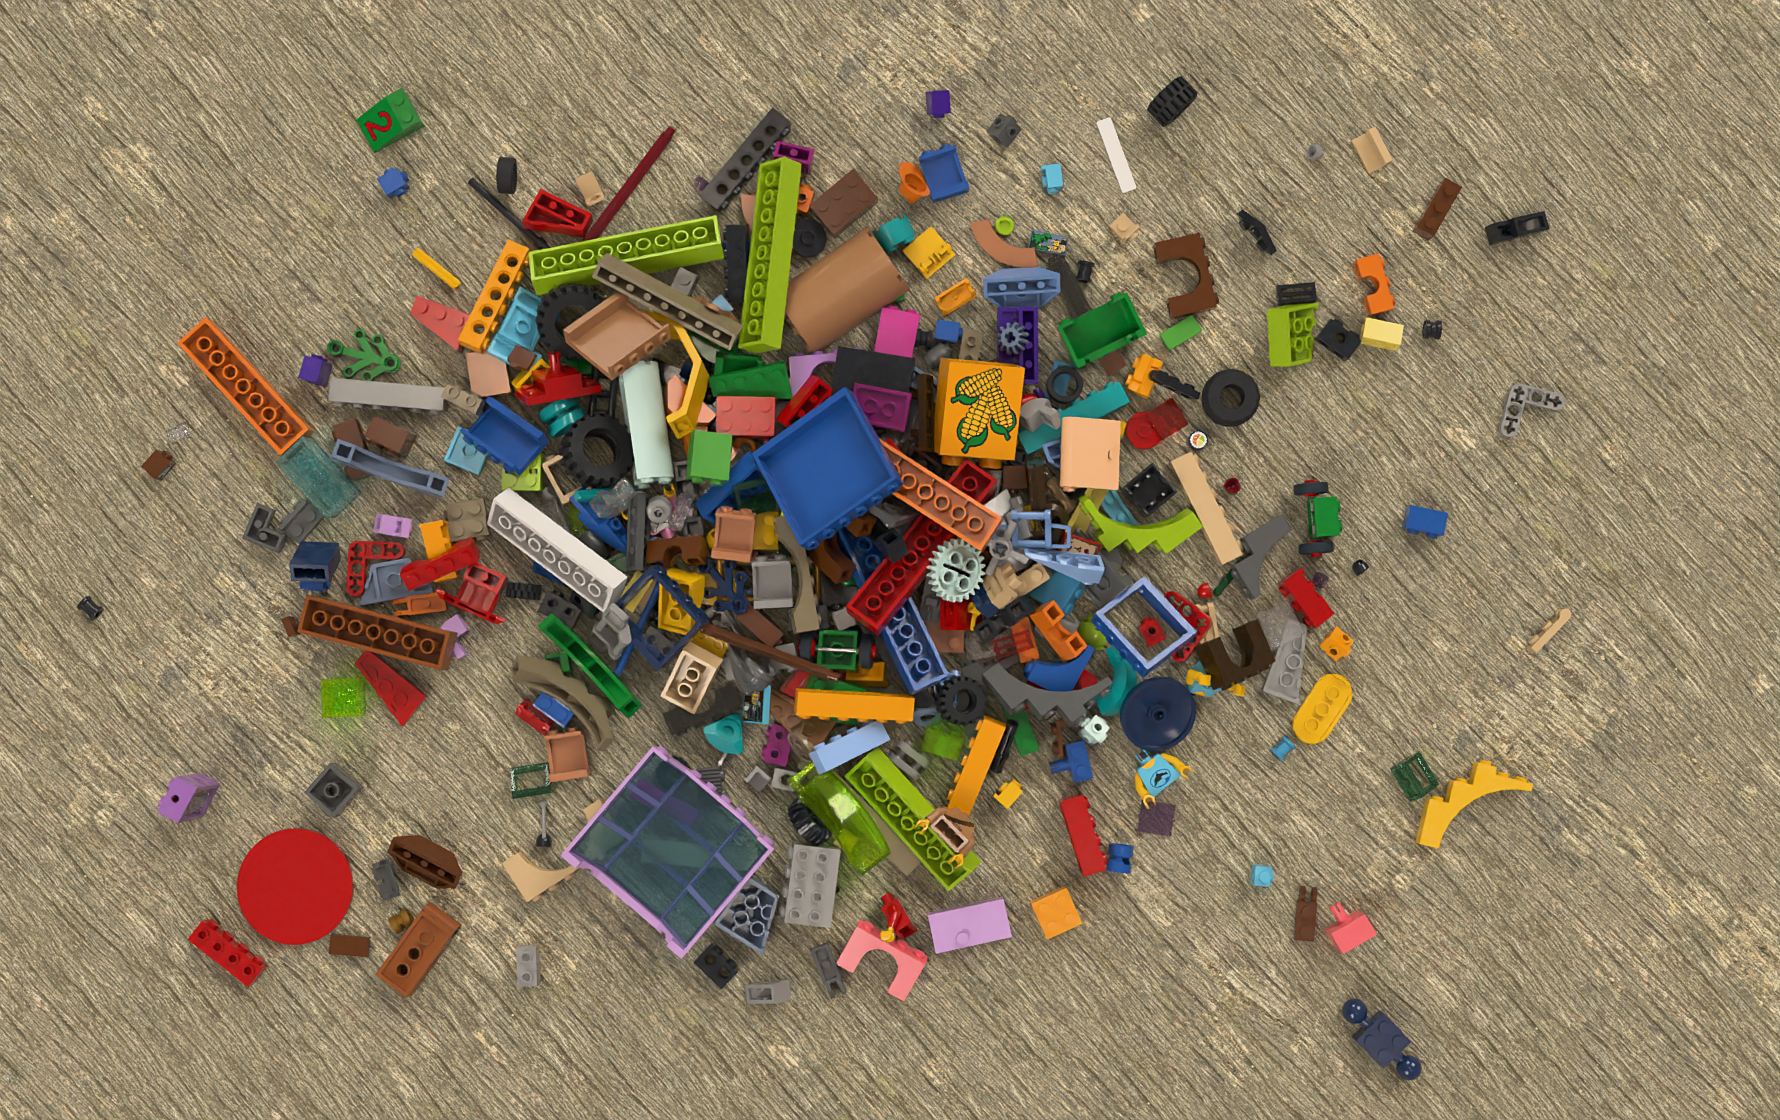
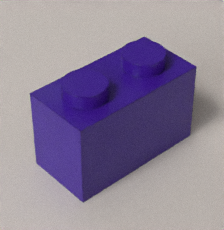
M311 354V357L304 355L298 378L308 383L327 387L333 365L327 363L328 360L322 356Z

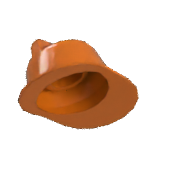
M909 162L901 163L899 165V174L902 179L899 186L900 193L909 204H913L922 197H927L930 194V190L920 169Z

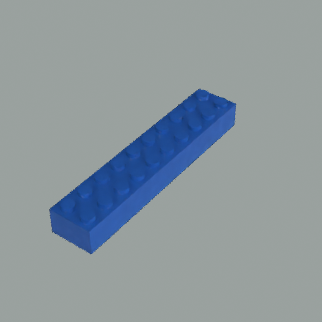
M842 527L837 531V543L842 553L856 565L852 575L860 589L886 556L866 536L856 537L846 527ZM910 596L880 634L911 696L944 681L949 674Z

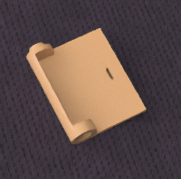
M1080 417L1062 418L1059 487L1063 488L1064 492H1075L1077 488L1118 490L1121 421Z

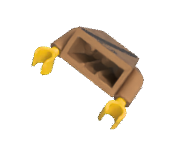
M938 807L925 817L926 820H919L914 829L917 826H921L923 830L920 831L919 835H922L930 824V827L956 853L958 852V855L951 857L948 861V864L955 860L957 865L954 869L963 864V857H966L975 845L973 833L975 825L969 820L968 814L961 812L957 807L952 809Z

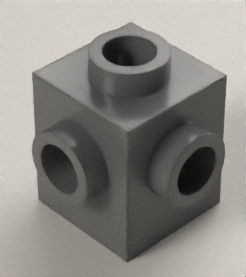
M999 114L986 132L996 143L1009 147L1021 131V128L1016 124L1018 121L1011 115Z

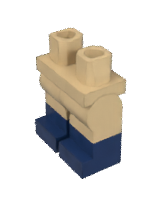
M1009 562L1002 567L997 565L992 576L986 574L982 579L983 582H978L980 589L974 588L975 595H970L976 609L988 619L1009 602L1011 597L1015 598L1018 595L1016 588L1022 584V581L1015 574L1017 572L1015 567Z

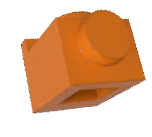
M801 184L799 187L797 213L805 216L809 214V205L813 202L815 195L814 191H811L812 188L810 186ZM804 195L806 196L805 200L801 201L799 200V196Z

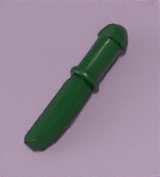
M1232 569L1222 578L1219 585L1214 588V596H1220L1234 579L1231 574Z

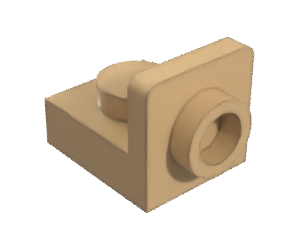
M1122 213L1109 228L1126 243L1128 240L1133 241L1139 235L1137 231L1140 226L1138 224L1135 225Z

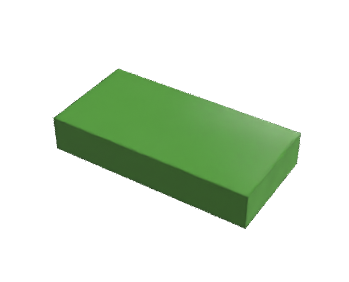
M1193 315L1162 332L1159 336L1168 351L1202 330Z

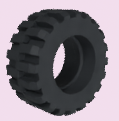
M569 283V286H564L562 284L556 290L551 289L549 295L541 299L542 303L537 308V330L542 342L551 352H560V356H565L568 360H572L573 357L581 360L584 359L583 356L569 346L565 341V336L558 332L555 324L556 317L562 309L568 306L580 305L590 311L604 300L595 290L587 288L586 285L580 284L578 286L575 283Z
M593 413L591 416L587 414L574 422L562 438L560 443L562 447L559 449V455L563 456L560 462L562 466H566L565 473L567 476L571 474L574 477L572 481L575 483L581 482V487L584 486L586 489L591 486V489L618 484L634 466L631 433H628V426L626 424L621 425L619 423L620 419L616 417L611 419L610 415L605 413L602 416L599 413ZM598 437L606 441L613 451V463L607 467L591 463L583 452L582 444L585 438Z

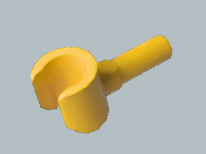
M970 602L968 605V612L972 613L970 630L974 631L973 627L976 625L977 616L981 613L976 609L974 603Z

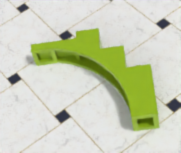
M1085 494L1078 498L1082 504L1079 506L1085 515L1089 514L1092 518L1090 523L1096 529L1093 532L1096 537L1094 541L1101 543L1100 549L1104 548L1108 553L1123 542L1128 550L1133 549L1136 553H1139L1152 543L1157 551L1161 550L1167 554L1203 527L1193 511L1185 508L1169 519L1157 523L1133 525L1121 523L1102 515Z

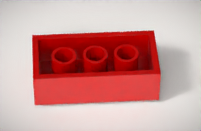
M1081 793L1058 799L1081 874L1086 877L1105 871V865L1108 864L1105 853L1101 852L1099 846H1102L1099 834L1095 833L1093 829L1096 827L1094 817L1091 814L1089 815L1087 810L1091 808L1088 798Z

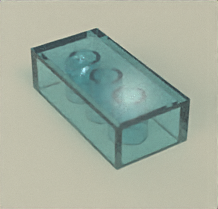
M302 436L276 461L281 469L327 519L336 518L362 493L347 478L339 466L330 460L329 455L311 436Z

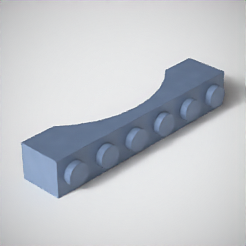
M337 439L330 458L331 461L438 499L443 498L450 479L433 472L394 462L340 439Z

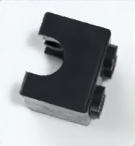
M1153 462L1121 488L1123 493L1145 518L1150 516L1178 492L1172 484H1169L1159 472L1160 470Z

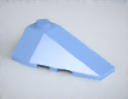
M1023 548L1024 556L1081 581L1086 585L1099 584L1105 567L1100 555L1041 548Z

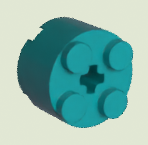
M906 214L902 215V220L897 217L880 226L879 232H876V230L872 231L874 237L887 254L897 249L896 245L902 242L906 245L914 241L913 236L916 233Z

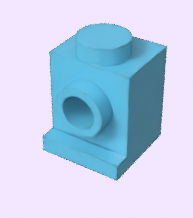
M1061 164L1041 166L1040 173L1045 174L1042 175L1043 187H1046L1048 194L1059 193V190L1063 188Z
M1252 864L1250 883L1256 886L1270 887V882H1273L1274 879L1272 866Z

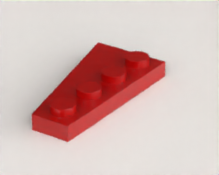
M365 650L354 663L402 727L428 697L371 651Z

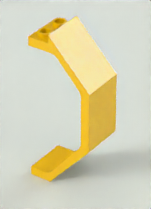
M642 310L661 326L669 324L671 339L682 342L693 362L683 405L678 411L666 416L675 436L679 439L696 428L709 383V374L681 324L662 314Z

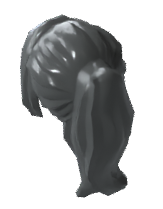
M727 643L731 668L740 690L749 696L754 691L760 692L767 688L775 675L770 659L767 657L763 659L765 669L762 670L751 658L747 657L744 660L739 652V647Z

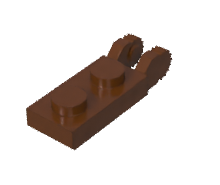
M1300 886L1299 897L1296 903L1294 940L1314 942L1317 887H1312L1310 902L1304 901L1306 888L1305 886Z

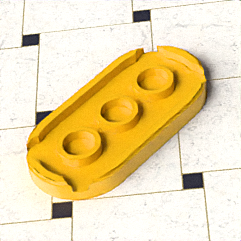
M1327 674L1317 680L1292 720L1293 732L1300 741L1307 744H1316L1324 741L1329 736L1352 700L1351 685L1345 677L1339 674Z

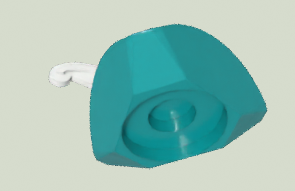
M740 713L728 714L707 724L703 728V732L711 745L724 752L718 762V766L722 765L728 753L740 754L743 752V730Z

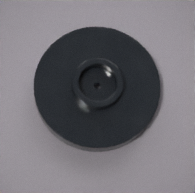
M802 219L796 222L792 250L797 255L805 258L818 255L824 249L827 240L826 232L822 225L812 219Z

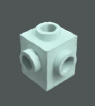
M1095 715L1091 719L1089 717L1086 718L1077 734L1092 746L1097 742L1102 743L1108 736L1106 732L1110 727L1102 717Z

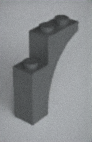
M1283 514L1278 515L1240 538L1243 551L1248 553L1249 556L1231 566L1233 570L1231 574L1236 581L1240 582L1242 593L1246 598L1249 597L1250 600L1261 595L1259 576L1266 554L1281 537L1292 531Z

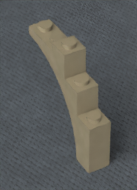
M517 655L510 668L513 682L538 689L567 706L587 727L594 739L597 750L605 752L613 741V734L611 733L608 719L612 715L613 707L610 704L609 698L588 694L585 680L565 677L560 662Z

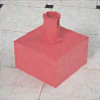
M1340 902L1334 903L1335 906L1331 905L1329 907L1337 922L1324 930L1334 948L1340 953L1345 954L1377 935L1364 913L1356 910L1347 915Z

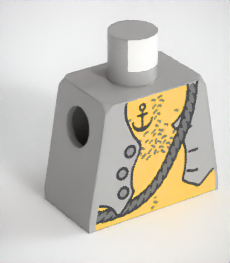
M1020 496L1009 500L1013 510H1018V512H1035V510L1031 511V505H1023ZM1011 511L1006 513L1008 524L1011 521ZM1019 520V540L1030 539L1033 537V531L1043 530L1039 520Z

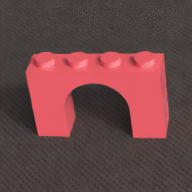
M860 919L836 964L853 973L863 955L868 951L881 949L889 952L897 962L898 971L891 981L887 992L905 1001L924 968L928 956L923 951L908 946L903 940L894 938L892 942H883L881 931L884 930H879L872 923Z

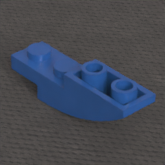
M582 486L577 491L587 489L584 486ZM572 495L569 499L580 511L577 517L605 543L626 554L627 529L614 513L607 515L596 500L576 502Z

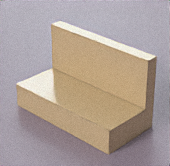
M1376 127L1369 129L1365 134L1351 141L1368 175L1393 161Z

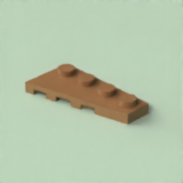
M771 688L769 713L789 732L799 731L801 735L803 734L808 739V743L811 742L813 746L822 742L825 743L835 729L836 722L830 719L822 720L818 716H811L810 719L799 718V715H796L794 712L795 700Z

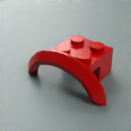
M475 562L467 567L462 577L465 580L456 598L438 588L435 589L440 599L494 624L506 622V619L492 614L509 580L501 573Z

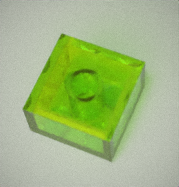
M365 677L321 679L322 718L366 716Z
M931 724V727L926 726L920 750L958 761L964 738L961 737L962 733L950 730L947 733L942 731V727Z

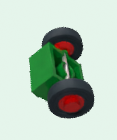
M1305 480V483L1294 485L1293 491L1296 496L1309 497L1306 501L1309 538L1313 541L1298 545L1300 555L1311 554V557H1322L1323 553L1333 552L1334 546L1333 542H1324L1318 539L1335 537L1340 535L1342 531V521L1338 517V512L1341 511L1340 501H1337V496L1315 498L1319 494L1329 492L1328 482Z
M819 630L818 645H816L814 632L802 633L798 645V653L800 658L814 663L815 655L818 653L817 664L834 672L859 673V661L863 669H871L873 667L874 658L877 655V646H875L873 634H863L861 637L858 631Z

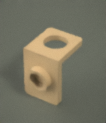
M592 171L575 179L588 207L605 199Z

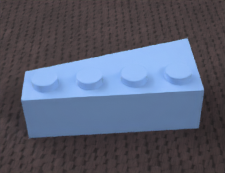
M869 719L868 722L862 723V727L857 729V726L847 730V734L844 736L839 734L830 738L831 742L826 745L822 742L814 746L815 750L810 752L809 755L818 774L827 772L889 741L890 738L883 723Z

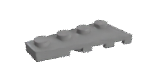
M1291 619L1287 620L1274 655L1276 661L1271 663L1261 690L1298 705L1307 625Z

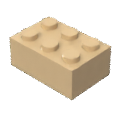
M689 642L682 650L661 697L695 714L702 705L724 659Z

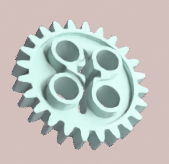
M960 538L957 540L950 539V542L944 541V546L938 545L939 552H932L935 556L934 559L929 558L932 565L927 566V568L931 569V572L926 575L932 577L928 584L934 585L931 590L937 592L936 596L942 597L943 600L951 602H962V599L968 600L969 594L975 595L974 588L980 589L978 582H983L980 576L986 574L981 571V568L986 566L981 564L984 557L978 556L981 551ZM945 563L946 565L954 567L957 570L964 571L969 574V577L963 574H959L958 572L953 571L951 569L945 568L943 564Z

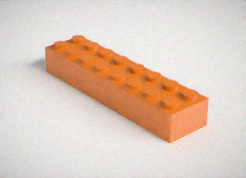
M205 317L177 342L281 456H289L315 432L213 320Z
M880 439L904 482V485L892 494L983 553L1004 519Z

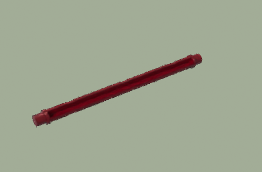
M669 126L665 132L661 133L582 241L597 239L671 141L673 134L676 132L672 127Z

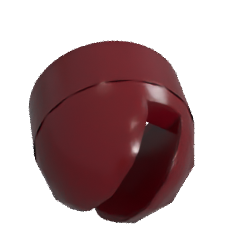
M1230 478L1225 482L1224 488L1229 494L1235 495L1241 490V484L1238 479Z

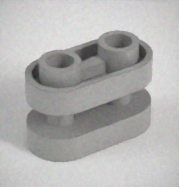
M900 739L896 744L900 750L897 754L891 751L887 757L917 781L921 776L917 772L921 766L927 769L931 763L928 761L930 757L922 750L919 753L914 750L915 745L908 739L904 741ZM906 754L915 760L912 766L902 760Z

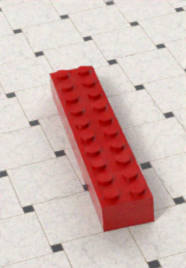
M967 458L947 481L982 505L986 503L997 489V480ZM921 513L903 535L909 554L894 564L885 557L846 605L847 613L879 636L927 576L926 574L931 571L927 566L932 565L929 558L934 559L935 557L932 552H939L938 545L944 546V541L950 542V539H957L958 536Z

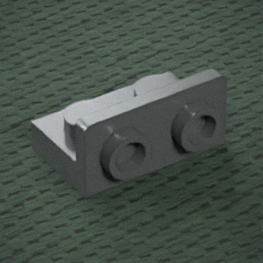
M308 500L299 501L293 507L294 511L291 515L285 516L280 522L282 525L279 529L284 531L298 544L304 541L325 518V515Z

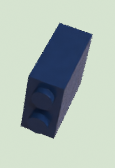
M301 541L289 563L291 581L330 583L341 560L339 543Z

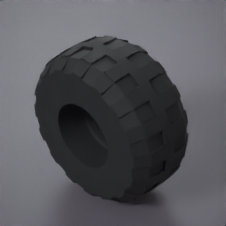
M1235 369L1222 370L1214 374L1204 385L1201 395L1202 407L1207 417L1214 423L1224 427L1239 426L1250 420L1257 411L1260 400L1259 388L1253 378L1244 371ZM1230 387L1238 391L1241 397L1238 408L1230 409L1222 404L1220 399L1222 389Z

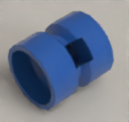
M1109 843L1108 854L1110 858L1107 859L1106 870L1130 874L1132 862L1129 859L1133 857L1134 846Z

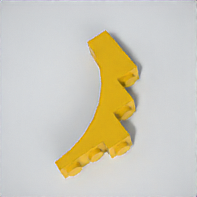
M1480 759L1479 763L1473 762L1468 784V780L1456 777L1455 781L1449 780L1444 802L1442 797L1432 795L1431 799L1425 797L1415 843L1439 848L1442 836L1451 820L1470 802L1485 794L1500 790L1518 789L1532 791L1533 784L1528 783L1527 778L1516 776L1515 779L1508 778L1509 774L1498 771L1496 774L1497 767L1491 766L1492 762Z

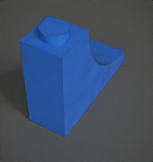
M1086 643L1087 647L1077 657L1065 662L1062 660L1043 662L1032 658L1025 665L1023 675L1027 680L1049 691H1072L1095 649Z

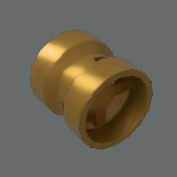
M406 907L401 909L399 914L388 918L390 926L397 934L403 932L405 927H410L415 920Z

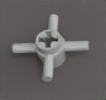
M1011 520L1004 535L991 539L987 546H989L993 557L985 571L986 574L992 576L999 560H1005L1009 557L1025 565L1027 564L1029 558L1014 551L1013 544L1010 541L1018 523ZM1003 544L1007 549L1002 551V553H998L999 549L996 545Z

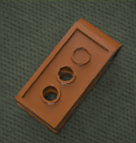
M428 903L418 914L375 975L403 996H413L462 925L433 903ZM416 948L419 950L420 953L418 958L414 956V951ZM404 965L408 967L407 974L403 972Z

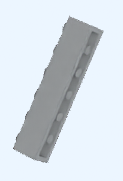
M330 378L328 401L334 403V406L346 407V404H352L353 408L365 409V406H372L373 410H384V407H387L395 412H403V409H410V413L422 414V411H429L431 415H441V412L447 413L448 403L447 400L441 398L445 389L443 387Z

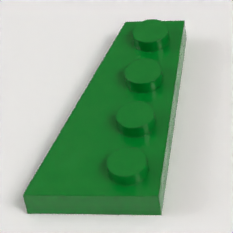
M785 361L709 376L713 397L793 398Z

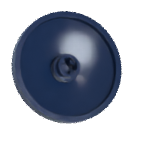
M1153 677L1137 684L1125 697L1120 710V724L1124 734L1135 746L1148 751L1166 750L1180 743L1192 729L1196 718V704L1192 694L1181 682L1169 677Z

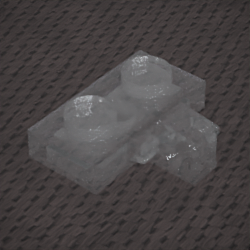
M685 492L677 496L675 500L676 507L668 519L669 525L667 529L681 531L685 518L692 516L694 510L690 508L694 497L693 494Z

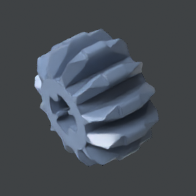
M1008 322L1006 323V328L1000 327L1002 334L997 333L996 336L1001 339L996 343L1001 345V351H1006L1008 355H1011L1012 352L1017 355L1019 354V349L1025 350L1023 343L1028 344L1029 341L1024 338L1028 337L1029 334L1024 332V326L1019 327L1017 322H1014L1013 325ZM1015 336V341H1010V337Z

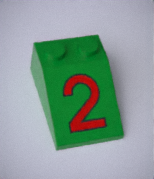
M403 88L387 95L356 119L374 153L425 127Z

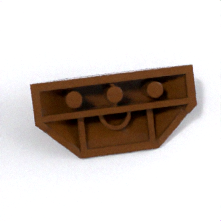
M421 835L396 836L392 839L387 853L393 857L394 861L404 872L437 889H456L462 876V871L454 853Z

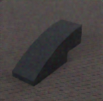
M1545 211L1515 217L1485 227L1489 245L1519 239L1550 229Z

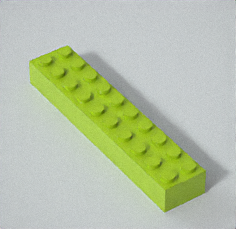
M786 157L764 162L759 166L741 325L744 327L740 333L738 348L755 354L781 349L802 166L801 163Z
M716 215L528 252L531 281L536 295L547 294L551 289L556 290L562 284L569 286V283H575L578 286L580 284L588 286L602 283L592 276L599 260L606 253L646 274L724 259L721 232Z

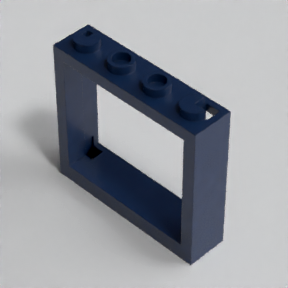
M656 564L650 566L615 604L623 610L642 588L655 577L696 621L697 624L664 656L629 618L627 624L630 628L631 643L658 671L665 668L710 620L706 617V613L693 603V599L680 589V585L667 575V571L662 566Z

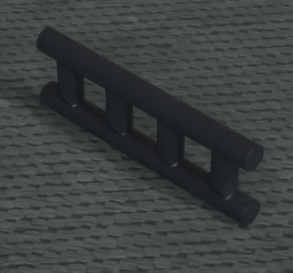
M594 366L592 379L598 383L599 378L610 379ZM619 376L610 380L609 391L602 390L600 393L590 394L588 415L591 416L593 413H599L602 416L605 413L609 414L611 419H614ZM597 397L609 398L608 410L596 409Z

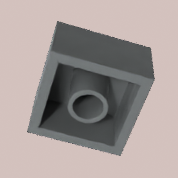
M332 762L326 766L304 793L331 817L335 818L340 816L364 787L336 762Z

